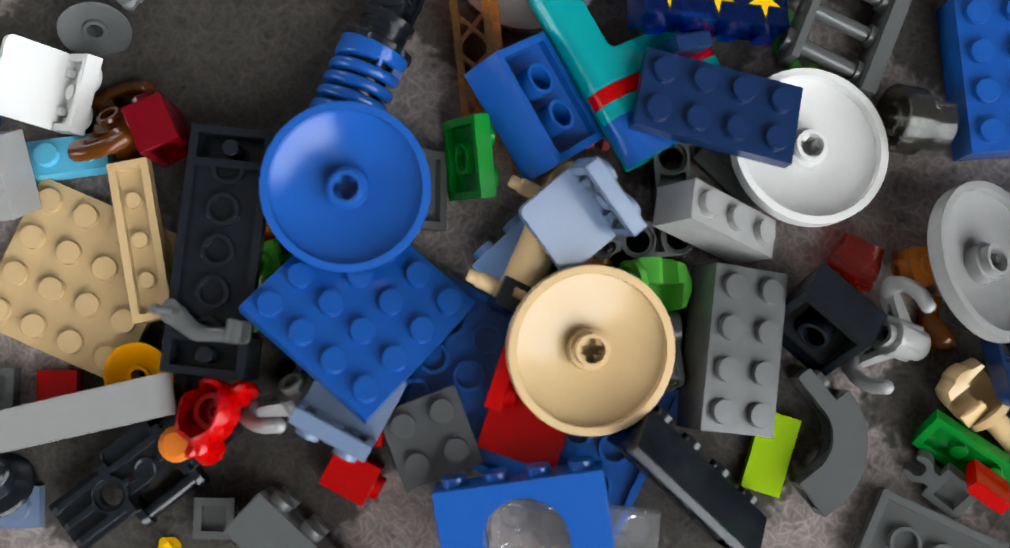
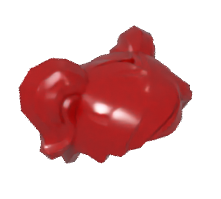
M206 376L199 381V388L189 390L181 397L175 416V426L178 429L177 433L189 443L184 452L187 459L195 458L202 466H212L222 459L226 451L224 440L230 436L234 427L239 422L241 407H247L260 393L255 383L241 380L228 384L220 379Z

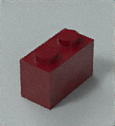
M145 92L139 94L131 100V104L121 108L141 155L162 168L187 159L191 130L182 110L162 93Z

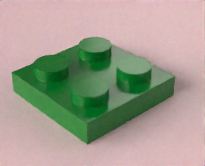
M489 113L472 114L442 122L449 201L497 197L496 188L499 182V174L493 162L492 151L495 142V131L492 124H490Z

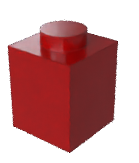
M333 454L318 483L363 506L368 498L376 500L387 480V478L381 476L385 465L370 457L366 459L365 463L359 460L351 463Z

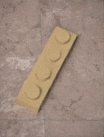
M146 157L106 164L132 324L140 325L162 320L160 314H152L149 307L153 303L162 305L164 301L169 299L171 272L152 161Z

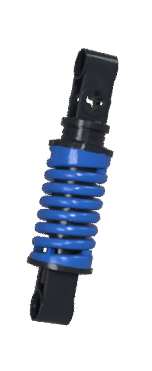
M370 0L369 4L365 5L361 11L362 19L358 27L343 26L341 38L335 48V56L329 61L330 70L324 72L322 77L323 84L317 87V98L311 100L310 108L328 102L354 101L369 104L387 112L383 104H389L393 99V94L387 88H398L402 74L412 62V57L403 48L407 40H411L415 32L413 25L422 10L425 0Z

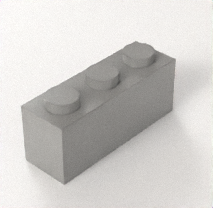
M697 178L658 187L653 219L654 227L733 265L772 259L773 245L776 237V220Z

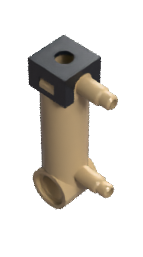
M564 162L548 171L542 178L540 186L515 175L509 178L507 185L516 190L518 194L530 199L573 162ZM525 225L502 277L496 279L484 272L469 269L465 279L474 284L476 288L491 294L487 301L488 305L513 316L523 297L538 282L548 276L553 262Z

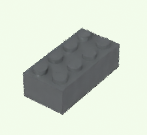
M723 263L692 265L691 278L693 287L688 302L683 352L685 383L684 386L680 387L676 426L702 431L773 438L788 274Z
M275 484L259 492L223 530L240 548H353L346 542H342L339 545L328 534L331 531L330 526L317 514L313 513L309 516L298 506L302 502L299 496L285 485L280 489Z

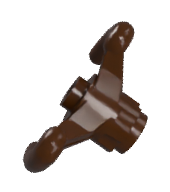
M133 80L114 85L99 92L92 102L94 109L100 112L96 117L97 122L94 125V130L88 137L77 139L69 145V158L73 161H90L111 155L115 161H125L145 157L139 153L121 108L119 109L115 102L125 97L145 92H155V83L151 80Z

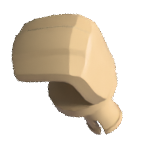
M970 358L960 363H954L946 368L934 389L936 397L961 423L973 432L987 430L1004 448V451L1010 455V418L1006 415L1010 407L1001 403L995 396L990 378L983 370L985 365L975 358Z

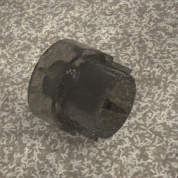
M905 84L890 86L882 94L876 105V110L886 130L888 151L913 155L921 149L940 152L949 148L958 129L959 115L956 108L958 105L951 101L942 100L940 96L932 95L925 88Z

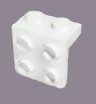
M16 34L4 36L0 48V116L61 134L84 136L85 130L90 126L93 119V109L91 106L94 94L99 89L103 79V72L101 70L103 58L89 53L70 54Z

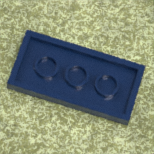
M647 47L642 57L629 129L786 168L792 164L803 87Z

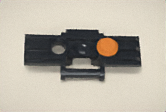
M176 414L168 416L160 423H158L157 419L139 422L99 452L103 464L96 468L95 472L48 506L78 548L92 547L134 514L145 526L151 527L157 522L158 515L198 485L203 487L210 482L209 476L195 458L187 459L184 452L189 443L177 433L178 429L175 426ZM239 423L234 427L230 436L224 440L225 446L244 432ZM177 465L185 476L147 503L141 492L149 486L148 483L170 467ZM109 482L117 483L123 490V498L118 505L108 504L103 497L104 487Z

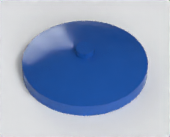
M328 102L311 107L296 115L273 138L266 151L260 170V202L263 214L273 234L294 256L307 264L327 271L359 272L375 268L390 261L408 247L417 236L424 224L430 206L431 175L428 162L420 144L411 131L397 118L380 108L361 102Z

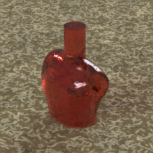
M845 233L840 242L831 250L825 263L858 291L870 292L881 269V259L885 250Z

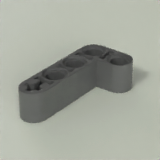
M680 142L660 153H668L676 158L678 165L675 170L663 168L659 161V155L648 161L653 219L658 187L692 179L689 145ZM653 221L645 222L647 227L638 233L644 238L646 243L644 252L634 253L626 244L627 236H621V251L618 253L625 260L642 257L678 259L693 250L694 246L685 242L681 250L671 248L666 240L667 233L654 227Z

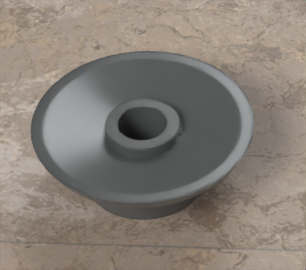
M89 0L73 4L65 9L57 20L56 29L59 39L75 54L89 53L99 57L121 52L127 49L132 40V28L128 19L118 9L101 1Z

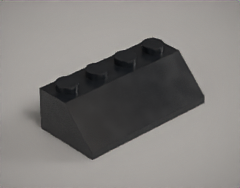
M655 405L641 420L624 430L611 434L606 439L722 548H761L767 517L756 508L759 500L741 485L736 489L728 481L731 473L714 459L708 462L700 454L703 447L686 432H683L682 435L676 432L671 427L674 419L661 407Z

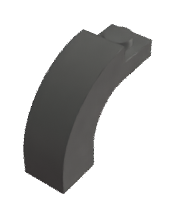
M799 368L788 379L817 414L822 428V442L814 460L789 481L815 513L827 517L850 496L862 476L868 453L867 428L861 408L850 390L837 389L831 394L829 390L832 389V385L819 370L815 369L813 371L811 368Z

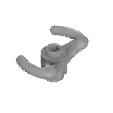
M888 276L881 282L878 293L882 312L888 317L870 347L842 365V371L851 383L860 390L874 395L891 394L894 390V384L890 380L868 377L863 373L862 368L892 358L904 362L909 360L919 361L927 356L931 348L929 334L924 331L922 325L911 322L900 293L905 292L909 294L925 313L933 312L936 308V303L925 287L905 276Z
M296 363V368L292 373L280 380L279 386L275 391L267 396L257 397L247 407H241L240 422L244 427L256 433H283L287 427L284 419L262 417L290 418L294 408L304 400L314 378Z

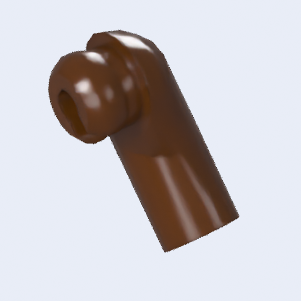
M930 294L936 303V308L931 313H925L919 307L916 324L922 325L924 331L929 334L932 349L936 351H949L956 344V336L938 317L942 297Z

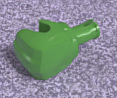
M642 257L632 260L627 259L622 261L617 269L623 270L644 282L657 295L667 312L687 307L693 286L686 264L675 259Z

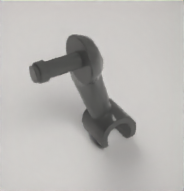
M172 298L164 301L162 305L153 303L149 307L152 314H160L161 319L190 340L243 345L250 342L252 329L250 321L226 319V327L203 325L197 322L180 302Z

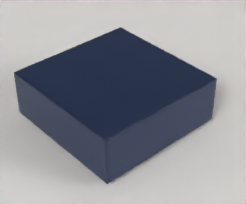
M701 30L676 34L658 45L656 49L691 58L712 46L713 41L710 31Z

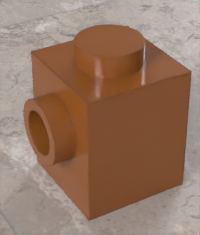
M928 244L891 253L893 276H905L919 282L923 287L937 285L930 265Z

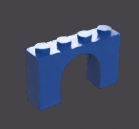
M579 456L569 459L567 461L568 465L551 467L550 462H536L525 466V471L509 473L508 468H494L484 471L482 477L467 478V475L464 473L442 477V482L437 483L431 493L440 548H489L487 521L490 516L503 504L523 498L542 501L560 514L568 529L571 548H616L602 460L593 461L592 456Z

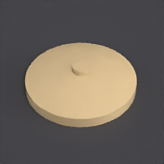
M578 265L559 270L547 276L523 297L512 316L508 328L505 348L506 364L516 393L526 407L539 419L551 427L568 434L589 437L604 436L632 426L647 415L658 403L669 384L675 362L674 331L669 315L660 299L637 277L609 266Z

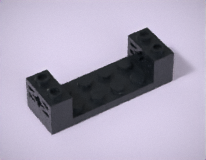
M191 123L169 299H176L200 324L226 327V319L249 321L239 312V305L259 288L267 223L260 202L259 177L266 151L276 136L274 131ZM165 323L159 372L237 380H258L263 340L252 339L253 324L250 342L243 345L224 342H196Z

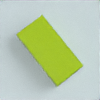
M776 413L773 438L751 437L738 482L739 486L741 485L745 488L780 498L801 420Z

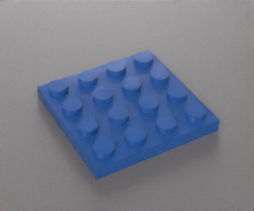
M409 245L396 257L380 266L350 273L323 270L307 264L293 255L239 305V312L359 420L366 424L476 305V302Z

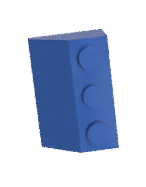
M544 31L494 52L464 75L484 111L489 113L490 121L511 155L516 167L523 178L529 181L604 138L602 131Z

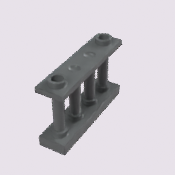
M800 0L790 26L783 31L778 40L777 48L780 49L775 63L783 66L802 55L846 76L845 79L861 90L866 97L875 95L912 0H863L873 5V10L876 11L869 26L821 4V0ZM813 20L820 21L859 40V45L862 48L857 60L853 62L807 40L806 38Z

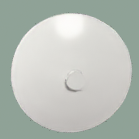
M794 68L768 77V79L803 87L793 159L791 165L781 168L730 155L735 175L746 194L756 205L774 218L802 227L829 226L861 211L879 191L887 172L889 160L886 130L872 102L848 80L821 69Z

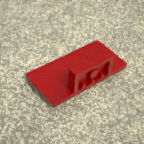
M505 341L484 403V407L489 409L477 446L528 465L536 462H550L551 467L557 466L568 433L557 430L539 419L521 401L508 373Z

